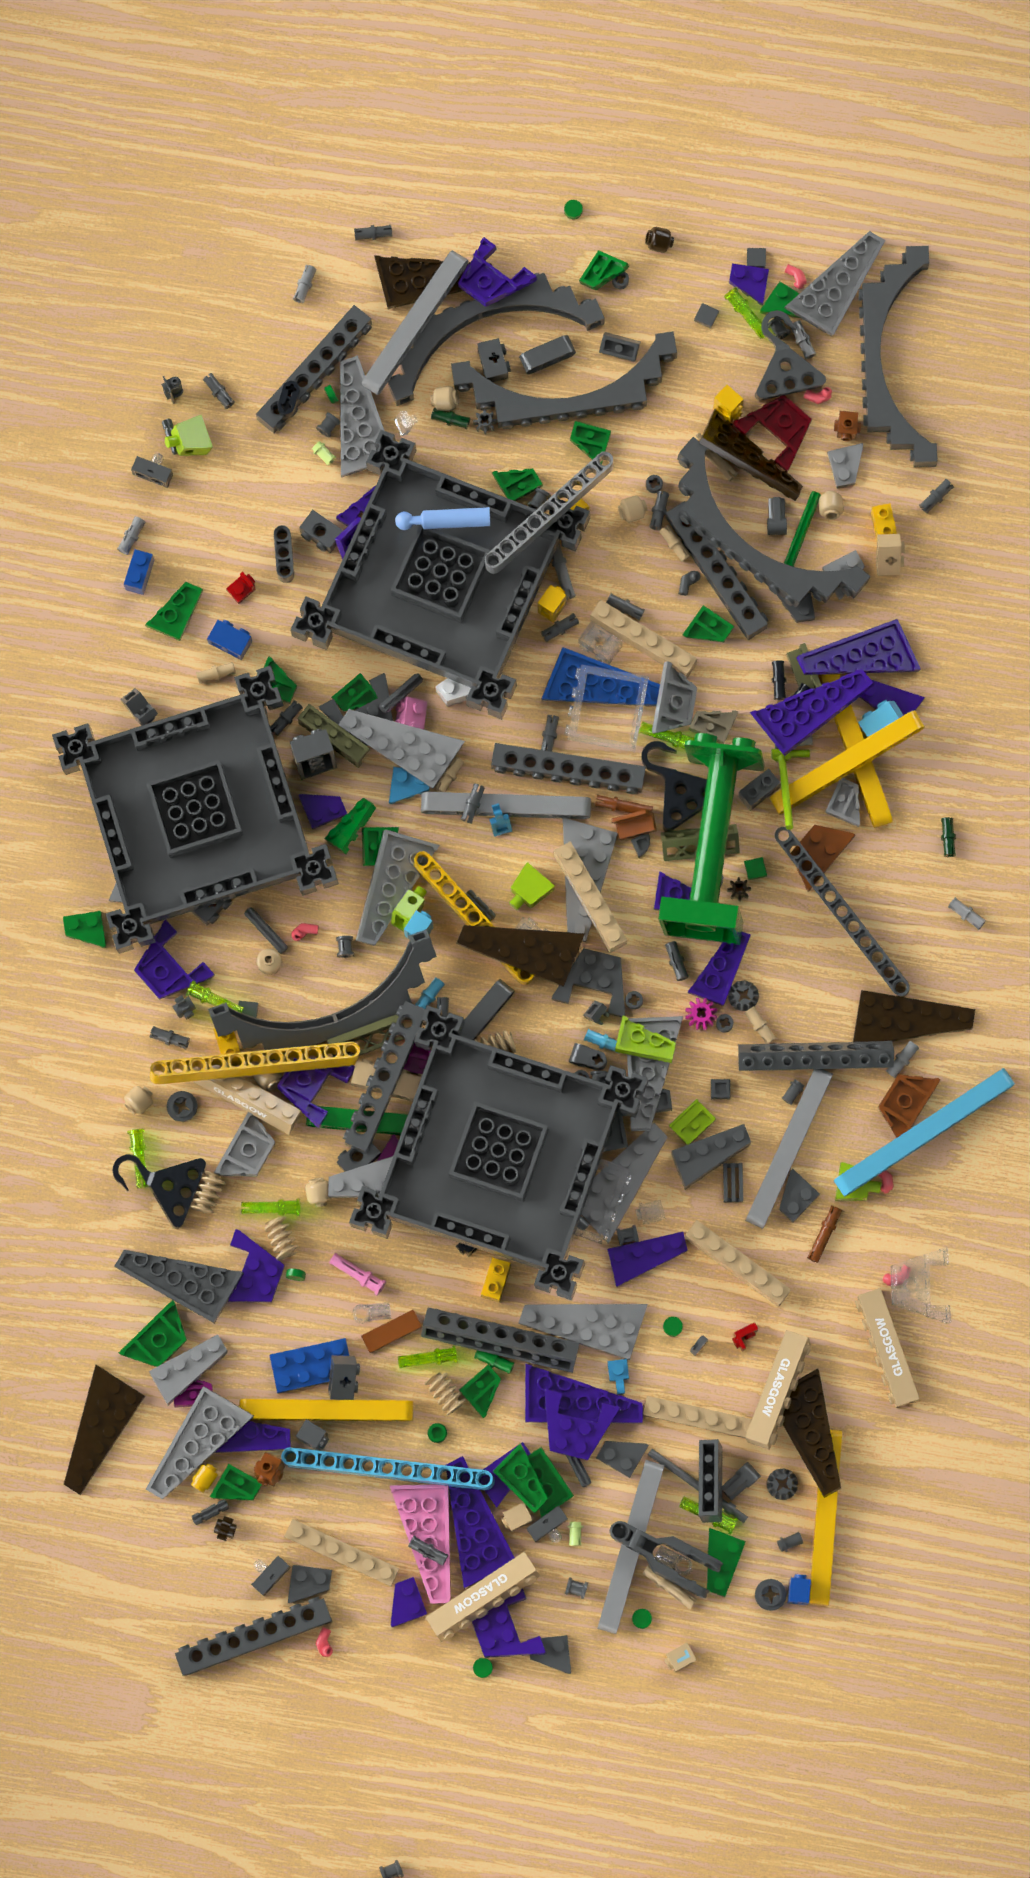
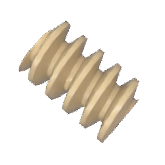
M506 1030L503 1031V1037L496 1033L495 1039L492 1035H489L488 1041L481 1037V1043L507 1052L511 1049L513 1053H516L511 1031L510 1035Z
M204 1170L203 1173L207 1177H201V1181L204 1184H198V1188L201 1191H196L195 1195L198 1198L192 1200L196 1206L190 1207L206 1214L214 1213L210 1206H216L217 1204L212 1200L220 1198L216 1194V1192H222L218 1185H225V1182L221 1179V1176Z
M286 1216L278 1217L265 1223L267 1225L265 1231L270 1232L268 1238L273 1239L271 1246H276L273 1251L274 1253H280L276 1257L277 1260L288 1258L297 1253L294 1250L298 1245H291L295 1238H288L292 1231L285 1230L289 1223H282Z
M439 1372L427 1380L425 1385L432 1384L429 1391H436L433 1395L434 1398L441 1397L438 1400V1404L445 1403L442 1410H449L447 1413L449 1415L462 1406L465 1398L459 1400L458 1397L461 1393H454L456 1386H449L452 1379L445 1380L448 1374H441Z

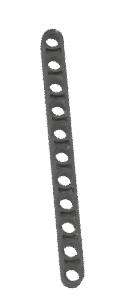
M786 827L778 828L775 832L776 841L896 995H907L910 991L908 981L792 831L787 830ZM781 831L789 833V838L786 841L779 839ZM793 846L800 847L801 852L798 856L791 855L790 850ZM805 861H811L812 869L810 871L802 869V864ZM822 876L824 884L822 886H815V877ZM829 891H833L836 894V898L832 902L827 901L825 898L826 893ZM841 906H845L848 910L847 915L844 917H840L837 914V910ZM853 921L859 923V930L856 932L849 930V924ZM869 937L871 939L870 946L862 947L861 939ZM875 952L882 953L883 959L881 962L876 963L873 961L872 956ZM887 967H892L895 970V974L891 978H887L884 975V970ZM899 982L906 984L907 988L903 993L896 991V985Z

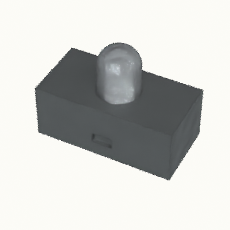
M155 453L151 461L137 456L131 469L134 476L168 488L173 476L172 469L162 466L164 458L160 453Z
M557 1506L526 1529L535 1542L548 1535L552 1542L558 1543L562 1540V1535L557 1527L567 1521L568 1518L561 1508Z
M279 1556L270 1565L258 1559L254 1562V1568L261 1575L251 1585L265 1596L291 1567Z

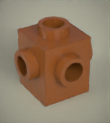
M839 412L838 420L834 422V431L837 432V438H841L843 441L856 439V434H860L861 422H858V412Z
M265 1452L261 1460L255 1464L254 1474L260 1484L264 1486L269 1484L274 1487L282 1479L285 1465L282 1459Z

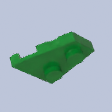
M703 605L682 635L686 638L724 643L734 629V626Z
M101 911L63 917L66 937L106 948Z
M487 1364L459 1389L482 1418H485L501 1378Z
M228 1464L210 1497L213 1499L253 1501L262 1484L257 1479Z

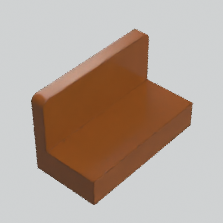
M642 810L611 819L612 823L617 826L620 840L657 831L654 813L649 810Z

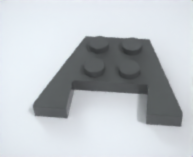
M383 673L369 680L377 699L354 711L393 721L391 710L383 713L379 708L380 704L389 697L386 675ZM334 699L318 706L336 724H339L344 717Z
M583 948L571 967L564 987L558 986L552 996V1000L569 1004L572 988L575 985L612 994L608 1013L618 1017L625 1016L621 957Z

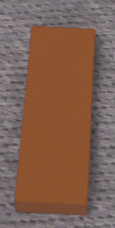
M411 1310L361 1335L369 1353H372L422 1328L414 1310Z

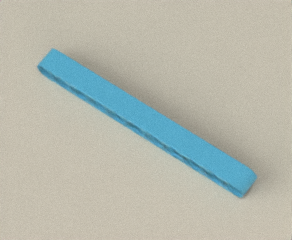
M1005 1068L999 1070L833 1181L844 1197L1010 1089L1015 1085L1014 1081Z
M292 1447L286 1448L281 1455L282 1461L291 1468L478 1490H489L495 1483L489 1471ZM290 1453L296 1454V1459L293 1462H287L286 1458ZM309 1455H314L315 1462L310 1465L306 1464V1458ZM329 1457L335 1459L331 1467L325 1465V1461ZM347 1460L354 1461V1466L351 1469L344 1467ZM372 1462L373 1469L365 1471V1463ZM391 1464L393 1470L388 1474L384 1473L383 1467ZM405 1467H412L410 1475L404 1476L402 1474ZM425 1469H431L432 1471L431 1476L428 1478L422 1477V1471ZM444 1471L451 1472V1477L448 1480H442L441 1474ZM464 1473L471 1475L467 1483H463L460 1480ZM482 1476H489L490 1482L487 1485L480 1484Z

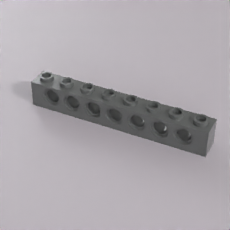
M353 305L256 413L257 420L272 433H275L277 430L280 431L285 426V421L289 418L274 413L278 409L283 385L287 381H295L297 384L301 381L308 382V385L305 387L299 386L300 394L294 414L290 416L293 417L298 411L297 407L310 398V393L321 386L323 378L326 375H331L335 370L334 366L346 358L349 349L355 348L360 341L359 338L371 330V318L357 306ZM351 326L357 328L355 332H349L347 329ZM338 340H343L345 342L342 346H337L335 344ZM325 354H331L332 358L326 360L323 358V356ZM314 367L320 368V371L318 373H312L311 369ZM291 386L290 389H287L289 395H291L292 392L295 391L293 386ZM287 401L286 406H282L286 412L287 409H291L289 401Z
M684 501L666 512L665 518L677 536L682 539L683 545L691 553V557L746 639L750 640L767 629L768 619L763 612L760 613L757 609L758 604L756 600L747 594L746 591L748 590L743 581L739 582L737 579V573L733 566L729 567L726 563L727 558L723 551H718L710 543L709 539L706 536L699 535L692 525L690 527L682 525L683 521L680 519L679 512L686 503ZM694 536H700L702 538V541L694 542L692 538ZM710 551L713 555L706 558L703 556V552ZM719 566L723 571L716 573L713 571V568ZM725 582H731L733 584V587L725 588L723 584ZM741 597L744 602L737 604L733 599ZM750 612L754 615V618L746 619L744 614Z
M495 743L491 769L501 774H505L507 771L513 772L514 775L524 777L526 774L532 775L534 779L542 780L545 777L559 783L564 780L570 781L572 785H581L583 783L589 784L591 788H600L602 786L608 787L607 789L610 791L626 790L629 794L642 793L646 766ZM509 757H514L517 759V762L511 765L506 760ZM528 760H533L536 765L530 768L525 763ZM552 763L555 767L553 770H546L544 765ZM565 766H571L573 768V771L571 773H565L563 771V768ZM584 769H590L592 771V774L590 776H584L582 774V771ZM603 772H609L611 777L603 779L600 775ZM621 775H628L630 780L622 782L619 778Z
M405 1001L404 1005L399 1006L396 1013L399 1016L397 1022L392 1023L389 1029L391 1036L388 1041H384L381 1051H384L382 1057L377 1058L374 1064L376 1071L367 1080L366 1094L362 1093L358 1104H361L358 1111H354L351 1118L353 1122L351 1129L347 1128L343 1139H345L346 1146L365 1154L368 1153L414 1046L418 1029L422 1027L424 1008ZM408 1019L413 1024L410 1028H404L402 1022ZM398 1037L405 1039V1043L401 1046H397L394 1043ZM395 1055L397 1056V1061L395 1063H388L387 1057ZM387 1072L390 1078L387 1081H381L379 1079L381 1073ZM380 1090L382 1096L379 1099H374L371 1096L373 1091ZM366 1108H373L375 1110V1113L370 1117L364 1115ZM360 1125L366 1126V1133L358 1134L356 1132L357 1127Z
M892 1041L738 1044L739 1071L894 1067V1047Z
M429 1307L427 1308L421 1333L423 1338L571 1373L574 1370L580 1344L571 1340L560 1339Z
M318 1596L308 1600L309 1604L301 1606V1603L289 1607L290 1611L283 1613L280 1610L272 1613V1618L264 1620V1617L253 1620V1625L246 1627L245 1624L234 1627V1632L227 1634L226 1631L216 1634L215 1639L208 1640V1638L197 1641L196 1646L190 1647L185 1645L178 1648L179 1652L175 1653L182 1676L193 1674L332 1622L325 1599H320ZM308 1609L314 1611V1618L309 1621L303 1617L304 1612ZM289 1616L294 1617L296 1620L293 1627L285 1625V1620ZM270 1623H274L277 1626V1631L274 1634H268L266 1631ZM251 1630H256L259 1634L258 1639L255 1641L248 1639V1633ZM232 1637H238L240 1640L237 1648H231L229 1645ZM214 1644L221 1646V1652L218 1655L211 1653V1647ZM195 1651H201L203 1654L199 1662H195L192 1659V1654Z

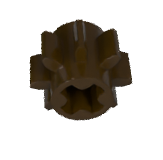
M738 877L735 883L730 881L732 888H727V892H732L731 899H734V897L738 898L739 902H741L743 897L748 899L749 896L746 891H751V887L746 886L748 880L743 882ZM736 887H737V888L743 887L742 892H741V891H739L738 893L735 892V891H736Z
M224 1516L223 1520H217L214 1528V1533L218 1534L217 1539L227 1541V1538L233 1539L237 1525L233 1524L234 1519Z

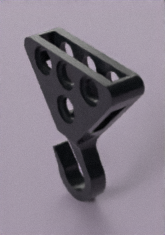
M653 741L643 748L641 760L643 766H646L648 771L664 778L665 791L662 828L665 832L673 831L703 810L704 797L702 793L705 792L707 779L679 772L676 769L651 764L647 755L653 749L677 754V750L667 746L665 743ZM684 787L686 792L678 794L676 788ZM695 802L697 808L691 810L687 807V803ZM677 812L682 817L679 820H674L671 815Z
M130 1154L120 1156L114 1162L112 1168L114 1179L128 1192L129 1189L124 1179L120 1176L118 1169L120 1164L125 1161L133 1162L137 1166L146 1186L152 1191L171 1226L174 1229L181 1228L204 1172L205 1160L198 1158L156 1172H150L138 1157ZM196 1170L198 1178L195 1180L190 1179L188 1171ZM171 1181L173 1189L166 1191L162 1186L163 1182ZM189 1188L191 1196L188 1198L183 1197L181 1189ZM182 1206L184 1214L177 1216L174 1213V1207Z

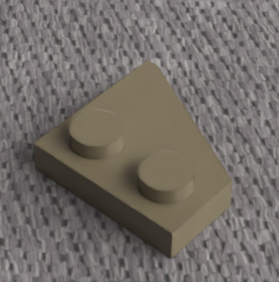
M732 710V712L721 713V711H697L689 730L694 733L715 735L718 737L717 742L724 744L738 715V711Z

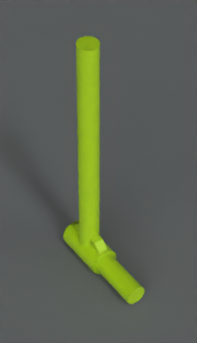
M779 749L771 750V758L779 763L787 830L793 829L786 761H789L791 758L810 757V750H792L786 756Z

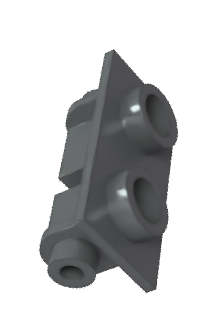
M162 376L164 383L161 384L167 400L171 399L172 403L175 404L174 399L183 394L181 380L178 377L166 380L165 376Z

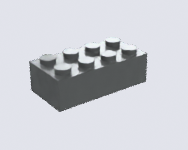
M316 729L310 735H299L294 737L293 741H290L294 761L301 780L337 768L334 750L326 729Z

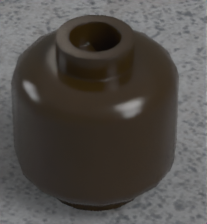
M653 227L647 231L645 244L648 245L651 251L665 253L669 247L672 248L674 237L671 236L669 229Z

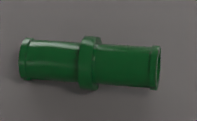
M434 408L431 414V420L447 423L448 426L455 425L468 429L467 425L470 423V417L457 415L453 411L446 412Z
M945 817L941 819L943 833L941 840L944 846V857L956 856L954 841L956 834H954L953 818Z

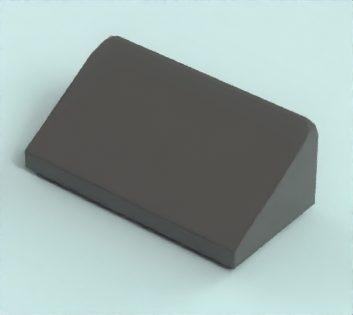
M605 332L599 353L635 362L641 341Z

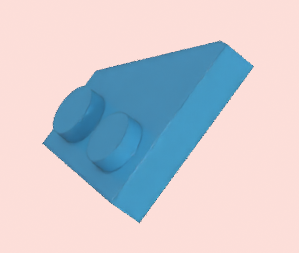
M393 767L389 804L414 797V795L421 794L422 792H428L430 787L403 768Z

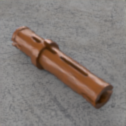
M598 794L596 800L604 801V803L598 801L595 803V807L612 809L611 811L613 812L618 810L634 813L642 810H653L652 805L619 800L618 797L610 798Z
M831 1205L825 1221L823 1220L821 1223V1230L807 1259L816 1263L819 1262L833 1230L835 1231L836 1229L835 1225L843 1210Z

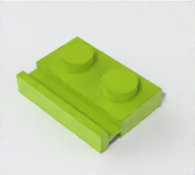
M696 1099L669 1124V1127L688 1145L700 1136L716 1118Z

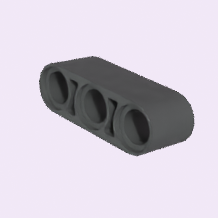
M564 335L522 353L519 358L526 373L532 374L572 357L576 354V351L569 336Z
M281 525L274 530L276 571L281 582L289 583L294 578L292 538L289 528ZM280 533H286L287 537L285 539H279L278 535ZM287 551L289 553V555L284 558L279 556L280 552ZM288 569L291 572L289 575L283 576L281 571Z

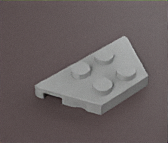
M669 661L664 662L652 733L691 725L697 687L692 682H689L684 674L677 672Z
M247 1113L214 1171L215 1174L219 1176H258L275 1145V1141L252 1113Z

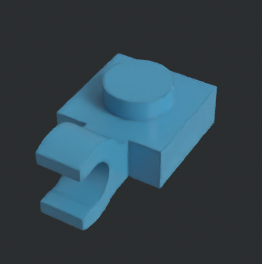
M499 803L492 805L495 817L489 820L494 837L512 832L508 813L502 814Z
M627 1359L607 1361L610 1382L616 1381L617 1395L625 1394L624 1380L629 1379Z

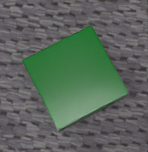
M763 857L744 861L748 881L767 877Z

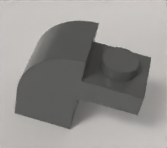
M136 688L120 699L141 726L152 722L158 714Z

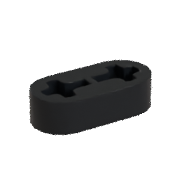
M287 381L281 391L278 411L284 417L292 416L296 409L300 388L295 381ZM291 386H293L295 391H293L291 397H289V392L287 389H290ZM287 401H289L291 409H287L286 412L282 406H286Z

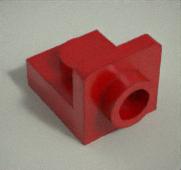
M242 571L240 577L230 584L226 591L239 604L256 590L255 580L250 574L245 575Z
M755 1322L734 1332L732 1341L737 1349L740 1348L741 1351L746 1350L742 1339L748 1340L756 1336L755 1332L758 1331V1327Z

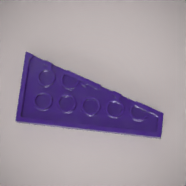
M898 619L797 656V661L804 675L850 674L860 669H863L865 673L919 672L921 670Z
M863 669L842 676L836 681L824 683L818 688H811L785 698L784 701L774 705L770 704L761 710L752 711L750 714L782 754L786 756L872 688L874 683Z
M525 1363V1423H547L545 1389L562 1393L558 1410L559 1414L597 1423L602 1403L620 1407L611 1423H643V1403Z
M463 1456L446 1464V1466L469 1468ZM446 1471L447 1479H450L451 1472ZM464 1473L460 1478L461 1482L467 1483L471 1475ZM449 1486L463 1586L465 1589L484 1579L515 1557L481 1491L478 1489Z

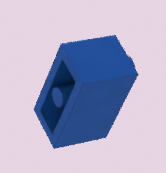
M134 549L124 581L125 590L144 595L155 561L153 554Z
M217 620L207 641L208 644L242 660L252 643V638L245 629L240 628L238 630L227 620H223V622Z
M795 1574L794 1578L791 1577L789 1579L787 1603L809 1604L811 1579H807V1575Z

